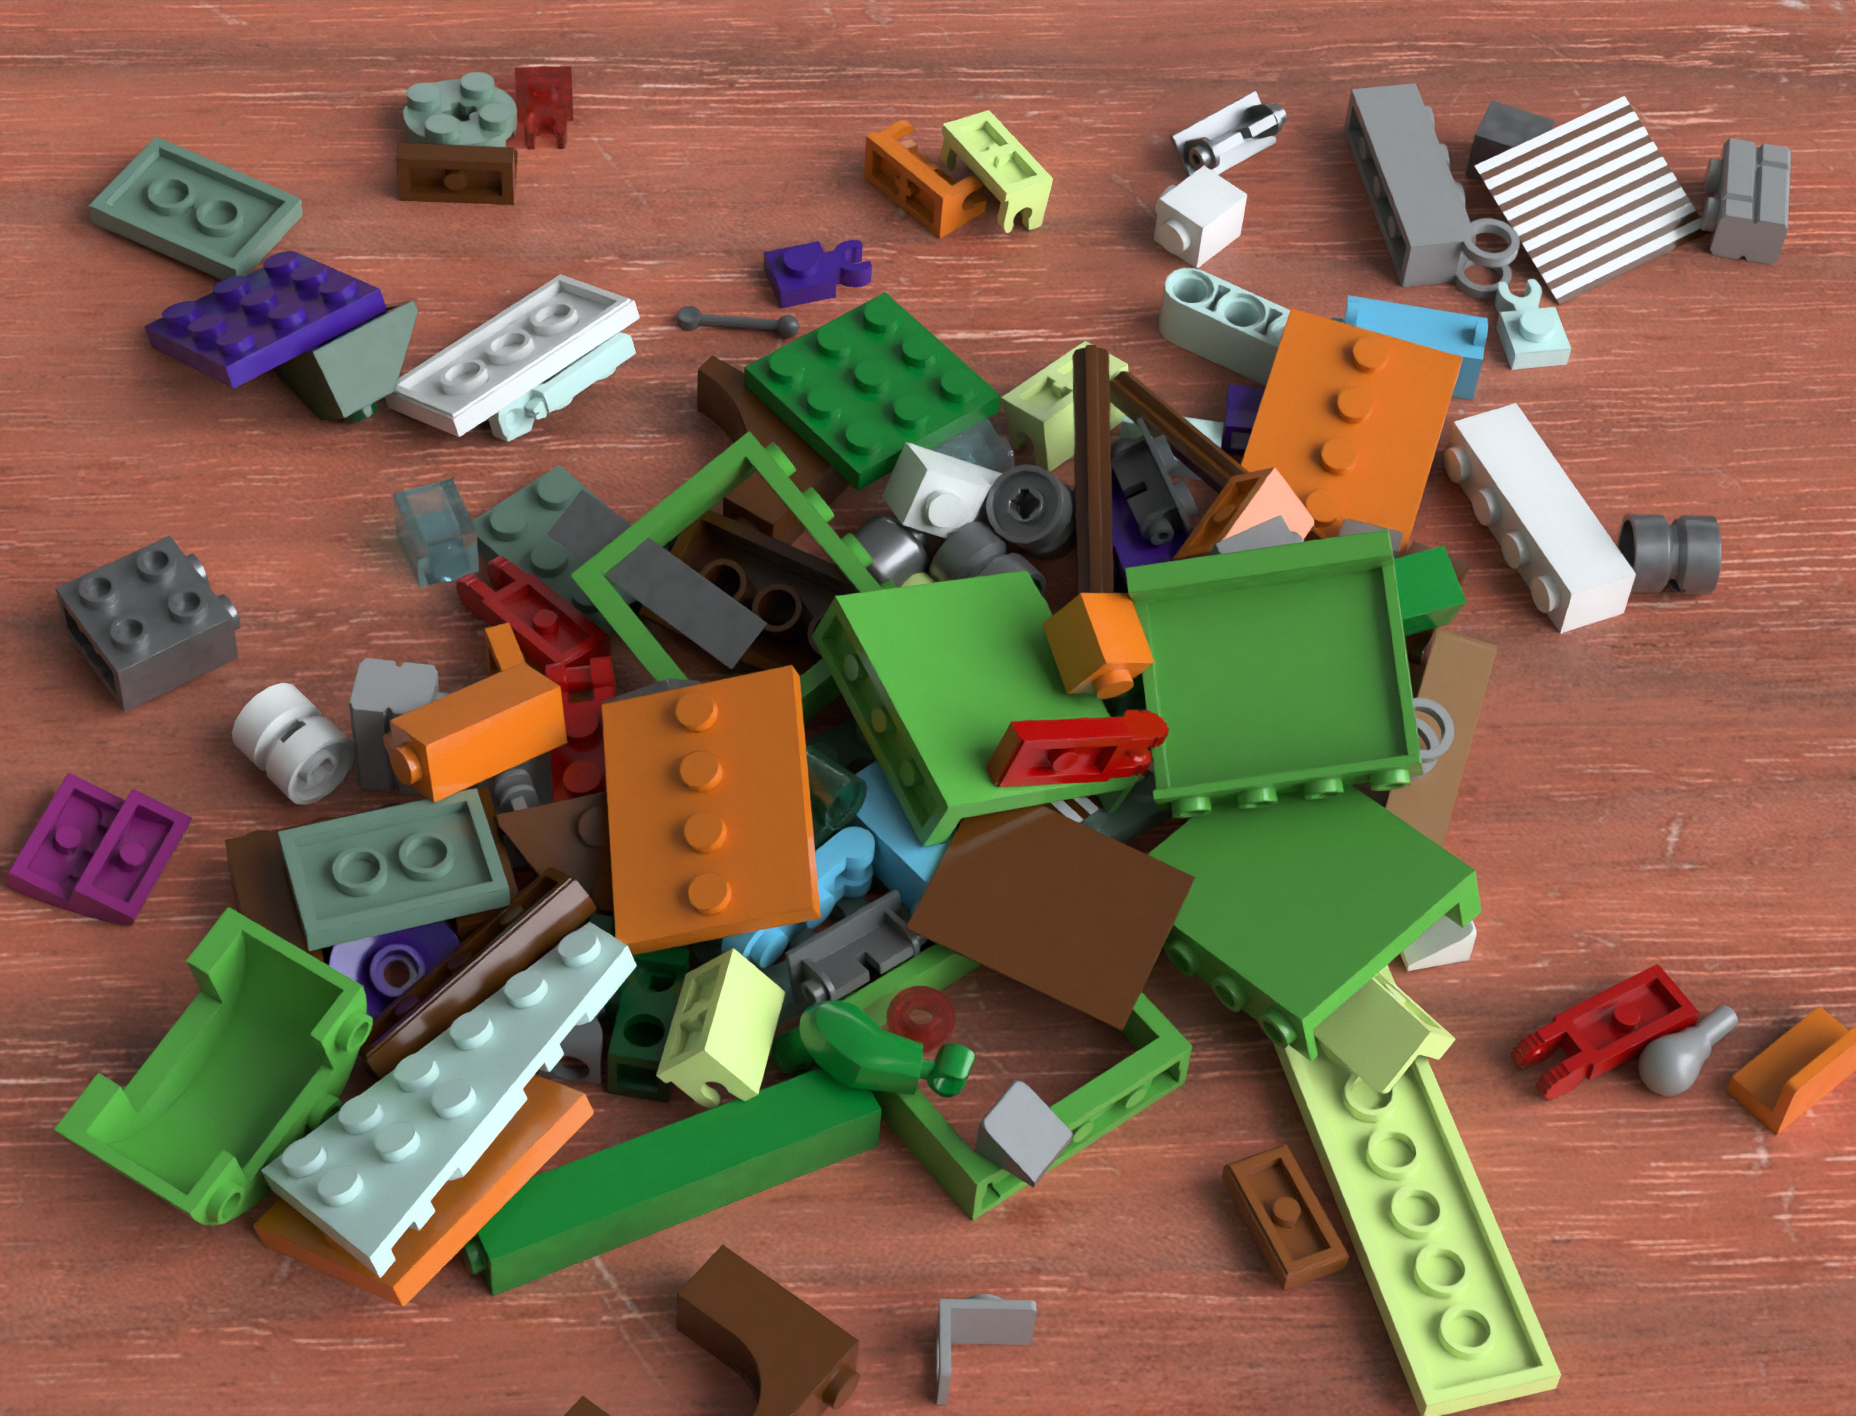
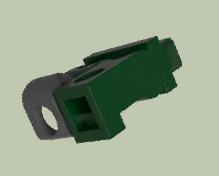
M593 913L586 919L584 925L591 922L615 937L614 916ZM685 945L632 955L637 966L591 1022L575 1025L560 1043L564 1052L563 1056L578 1058L588 1067L572 1069L557 1063L550 1072L539 1070V1076L601 1084L603 1074V1035L598 1020L615 1022L608 1050V1094L669 1103L672 1082L665 1083L656 1074L685 975L689 972L690 950L685 949Z

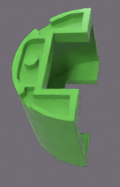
M230 907L225 910L186 960L201 991L123 1090L121 1086L98 1073L54 1129L63 1139L204 1225L225 1224L244 1214L264 1199L272 1190L261 1170L282 1155L290 1144L304 1138L340 1111L344 1103L339 1098L350 1077L359 1049L369 1036L373 1025L372 1017L366 1014L367 1003L363 985Z

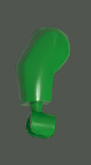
M823 1000L810 1005L803 1012L800 1018V1025L777 1036L772 1045L773 1060L776 1066L786 1074L793 1069V1075H799L817 1063L834 1079L850 1088L914 1095L919 1079L927 1080V1084L932 1091L942 1097L949 1098L959 1094L964 1089L975 1060V1055L970 1049L955 1043L942 1045L934 1061L923 1059L922 1043L882 1030L860 1008L840 1000Z

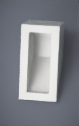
M906 442L882 494V498L902 525L948 539L955 531L975 521L984 522L994 530L988 519L986 504L989 490L1002 473Z

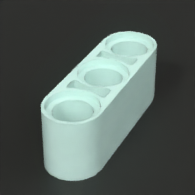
M1181 268L1173 271L1166 278L1158 324L1160 333L1171 343L1266 386L1290 310L1205 271L1195 268Z

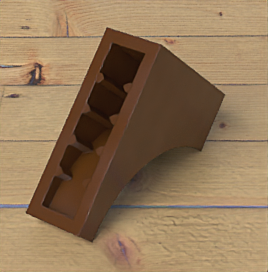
M713 355L698 368L697 410L719 425L733 443L748 431L753 434L764 448L773 441L795 467L796 472L789 476V478L802 493L809 487H813L828 506L850 485L842 475L744 385V373ZM757 472L723 498V516L788 545H792L805 531L803 526Z

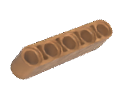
M1437 628L1418 697L1431 699L1446 709L1453 721L1454 738L1451 746L1437 760L1428 774L1420 779L1410 781L1411 784L1407 787L1390 790L1385 808L1443 848L1498 644ZM1415 711L1416 718L1423 720L1434 730L1440 743L1441 730L1437 721L1427 713ZM1418 735L1420 749L1427 750L1424 741Z

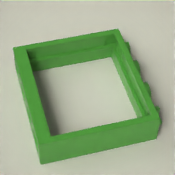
M750 431L571 574V577L657 682L665 679L688 680V678L613 588L616 584L606 578L604 574L648 537L661 547L666 545L755 472L766 482L858 593L898 588L889 578L881 585L878 584L866 569L874 561L860 542L850 532L840 539L827 523L835 515L813 487H809L802 493L789 478V476L796 472V469L782 450L773 441L764 448ZM823 658L800 676L804 724L842 694Z
M935 943V945L915 957L908 958L883 973L882 977L859 991L853 990L838 1000L857 1006L879 1027H882L982 964ZM1142 992L1123 1031H1121L1138 1051L1049 1107L1072 1131L1073 1139L1047 1172L1185 1083L1192 1045ZM916 1088L914 1095L871 1090L882 1109L881 1117L972 1221L1028 1185L981 1154H975L918 1088Z

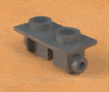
M1140 417L1136 420L1143 435L1134 440L1128 438L1119 439L1111 445V468L1118 479L1125 497L1145 488L1148 489L1127 499L1138 523L1141 536L1146 540H1150L1154 545H1162L1173 538L1174 532L1186 528L1190 536L1193 527L1189 517L1198 514L1199 510L1185 480L1183 479L1174 484L1171 481L1168 472L1177 469L1178 466L1164 435L1152 439L1143 418Z
M896 889L785 952L793 1001L797 1005L805 1000L810 1005L823 1000H838L870 981L869 971L864 967L865 965H872L882 974L904 960L913 958L920 953V946L926 943L927 938L906 929L908 922L903 920L900 893Z

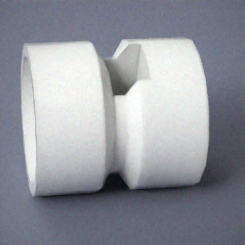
M276 684L255 695L238 715L232 730L233 744L261 771H266L267 777L295 804L307 805L319 801L331 793L344 780L352 768L355 759L353 742L327 717H322L321 712L293 684Z

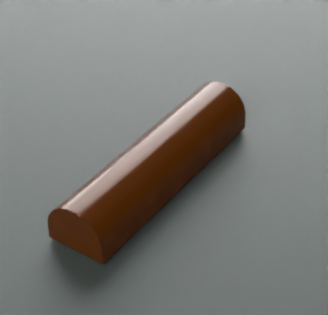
M554 867L547 868L510 900L509 906L502 907L373 1019L370 1034L359 1049L357 1055L358 1062L378 1082L393 1071L404 1058L418 1052L450 1028L458 1017L471 1012L504 987L511 977L525 971L550 952L564 937L573 932L596 912L593 901L575 878Z

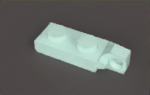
M618 332L489 417L492 435L509 442L531 431L535 419L545 418L547 413L566 407L571 403L573 397L598 380L612 375L617 366L636 354L631 335Z

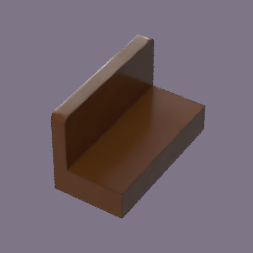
M398 143L396 162L399 201L514 205L518 152L514 147Z

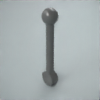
M693 306L682 307L677 313L678 326L686 331H692L700 325L776 331L782 337L791 338L797 335L800 328L798 320L791 315L774 320L702 314L699 309Z

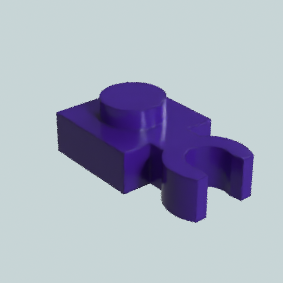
M860 240L844 241L838 244L834 251L829 252L823 251L819 241L764 252L763 269L780 308L835 298L837 284L853 288L869 284L872 277V264L870 261L862 262V242Z

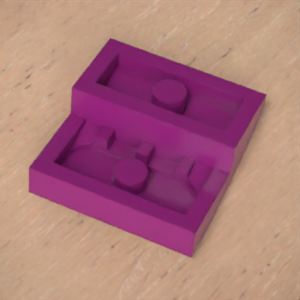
M68 773L9 870L5 886L49 905L90 918L133 925L189 827L192 817L134 789L130 791L128 797L124 800Z

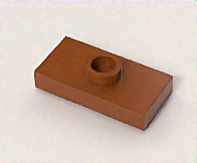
M1287 1144L1224 1165L1221 1178L1283 1291L1346 1269L1349 1255Z

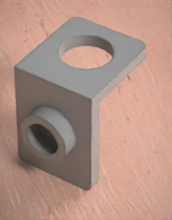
M976 1294L966 1299H939L935 1332L936 1405L948 1404L951 1380V1344H1031L1037 1315L1035 1301L1003 1300L999 1296L992 1294Z

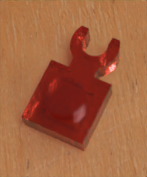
M571 66L515 67L517 122H524V140L527 149H535V138L541 134L554 135L557 148L564 149L567 145V121H573Z

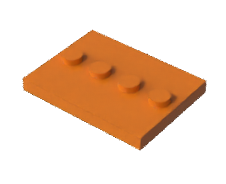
M1291 308L1241 466L1248 472L1275 467L1313 517V526L1327 538L1338 537L1344 519H1352L1402 532L1403 537L1397 558L1403 557L1406 553L1463 357Z
M793 665L602 704L615 937L628 945L632 955L821 919L800 676Z
M534 1074L523 1088L527 1097L525 1103L466 1175L454 1180H447L430 1201L435 1212L420 1231L408 1227L391 1248L396 1260L381 1278L282 1198L254 1223L253 1227L263 1245L404 1308L594 1114V1111L585 1093Z

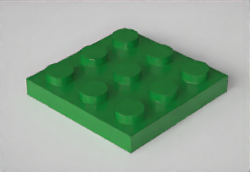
M886 292L744 367V385L858 491L894 470L906 442L932 450L999 412L1001 395Z

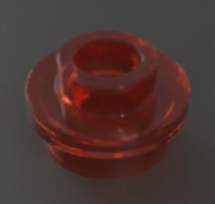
M927 986L909 987L899 992L891 1000L886 1016L887 1030L890 1033L922 1043L923 1054L939 1049L951 1038L955 1027V1010L950 1000L939 990ZM914 1010H924L932 1014L933 1020L926 1024H919L914 1022L909 1017V1014Z

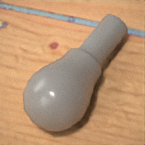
M1719 1005L1694 1027H1686L1677 1033L1661 1036L1648 1043L1641 1052L1638 1062L1641 1081L1651 1092L1663 1096H1677L1690 1089L1696 1081L1703 1063L1712 1052L1711 1047L1736 1027L1738 1023L1736 1013L1729 1006Z

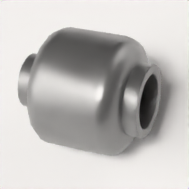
M881 514L874 515L868 518L853 533V536L873 559L874 562L866 569L879 585L889 578L897 587H902L904 582L912 575L919 572H928L929 558L926 551L930 548V544L920 530L902 525L895 514L891 518Z

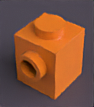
M1080 593L1042 624L1067 694L1095 693L1099 699L1119 696L1133 687V679L1155 663L1132 599L1128 593Z

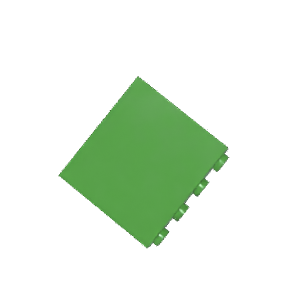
M1388 529L1125 568L1128 594L1133 601L1155 662L1142 672L1146 709L1154 714L1157 713L1161 718L1163 717L1164 722L1168 723L1167 727L1169 728V734L1160 747L1155 746L1154 749L1151 747L1156 790H1153V797L1161 811L1172 810V817L1191 818L1211 813V804L1237 800L1238 808L1256 809L1277 804V795L1303 791L1304 799L1306 800L1329 799L1343 795L1344 785L1370 782L1371 790L1387 791L1409 786L1411 784L1410 776L1424 775L1393 549Z
M1027 570L838 595L834 597L812 635L814 643L923 847L945 843L961 818L1096 794L1106 812L1113 813L1116 812L1141 776L1139 774L1138 777L1132 775L1131 777L1110 778L1108 782L999 787L991 779L986 766L1011 721L1110 717L1102 699L1097 698L1095 693L1067 694L1042 626L1053 615Z
M1344 785V794L1341 796L1321 800L1304 799L1303 791L1277 795V804L1256 809L1238 808L1237 800L1211 804V813L1192 817L1147 854L1196 877L1162 947L1171 963L1185 976L1192 977L1195 974L1209 984L1218 999L1227 1008L1234 1012L1242 1009L1258 1021L1264 1033L1276 1045L1282 1048L1290 1045L1309 1061L1318 1056L1313 1029L1442 916L1445 915L1464 928L1482 912L1475 869L1352 785Z

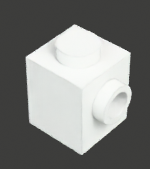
M1202 166L1177 186H1169L1159 197L1155 206L1157 219L1153 240L1162 245L1168 252L1177 255L1197 269L1241 235L1247 194L1207 167Z

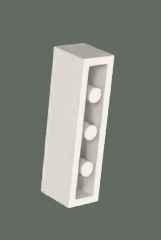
M1517 403L1454 421L1448 446L1443 455L1446 473L1451 481L1458 483L1472 503L1478 521L1482 525L1488 526L1500 544L1507 564L1511 568L1517 569L1531 590L1536 607L1541 612L1547 613L1559 633L1623 614L1636 573Z

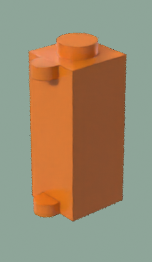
M524 662L389 720L391 732L383 736L384 746L389 754L390 763L397 778L404 785L412 786L434 803L568 743L560 686Z

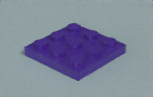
M285 251L270 256L264 261L263 268L245 277L234 276L218 282L213 287L212 293L194 302L184 301L166 308L162 312V318L144 327L152 348L234 389L386 311L387 308L379 288L300 253Z

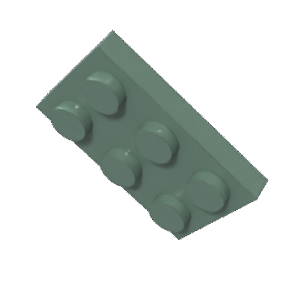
M157 136L89 205L92 223L221 280L234 276L245 277L249 275L303 216L301 198Z
M558 465L465 525L466 542L488 562L498 556H504L505 559L508 558L509 562H513L526 574L529 572L534 574L609 635L615 631L571 577V574L586 562L547 534L582 489L604 504L562 466ZM613 586L635 615H639L638 613L643 604L619 586Z
M477 788L457 792L435 803L430 799H424L278 832L281 854L308 951L510 905L509 886Z

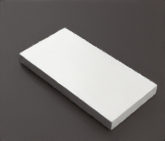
M560 274L398 378L395 392L385 396L387 406L392 410L461 437L640 319L635 301Z

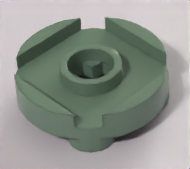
M471 72L465 74L461 79L444 80L432 84L417 83L407 90V103L403 109L405 139L407 143L506 147V139L511 135L515 139L517 134L516 104L505 91L494 86L492 76L482 72Z

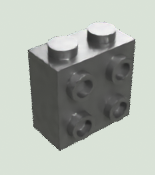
M170 535L55 588L64 631L124 712L238 658L235 631L240 629L241 624L235 607L226 595L222 594L218 597L209 587L207 574L199 559L192 553L185 556Z

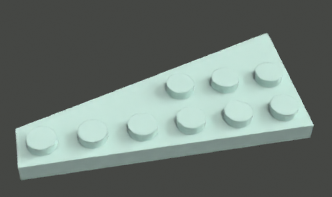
M588 922L579 930L568 934L557 947L525 971L511 977L504 987L471 1012L458 1017L450 1028L418 1052L404 1058L393 1071L361 1095L347 1101L340 1111L304 1138L290 1144L282 1155L261 1170L271 1190L381 1278L396 1260L391 1248L408 1227L420 1231L435 1212L430 1201L447 1180H454L466 1175L527 1100L523 1091L524 1086L538 1069L550 1072L564 1055L560 1043L575 1025L591 1022L637 965L628 945L591 922Z

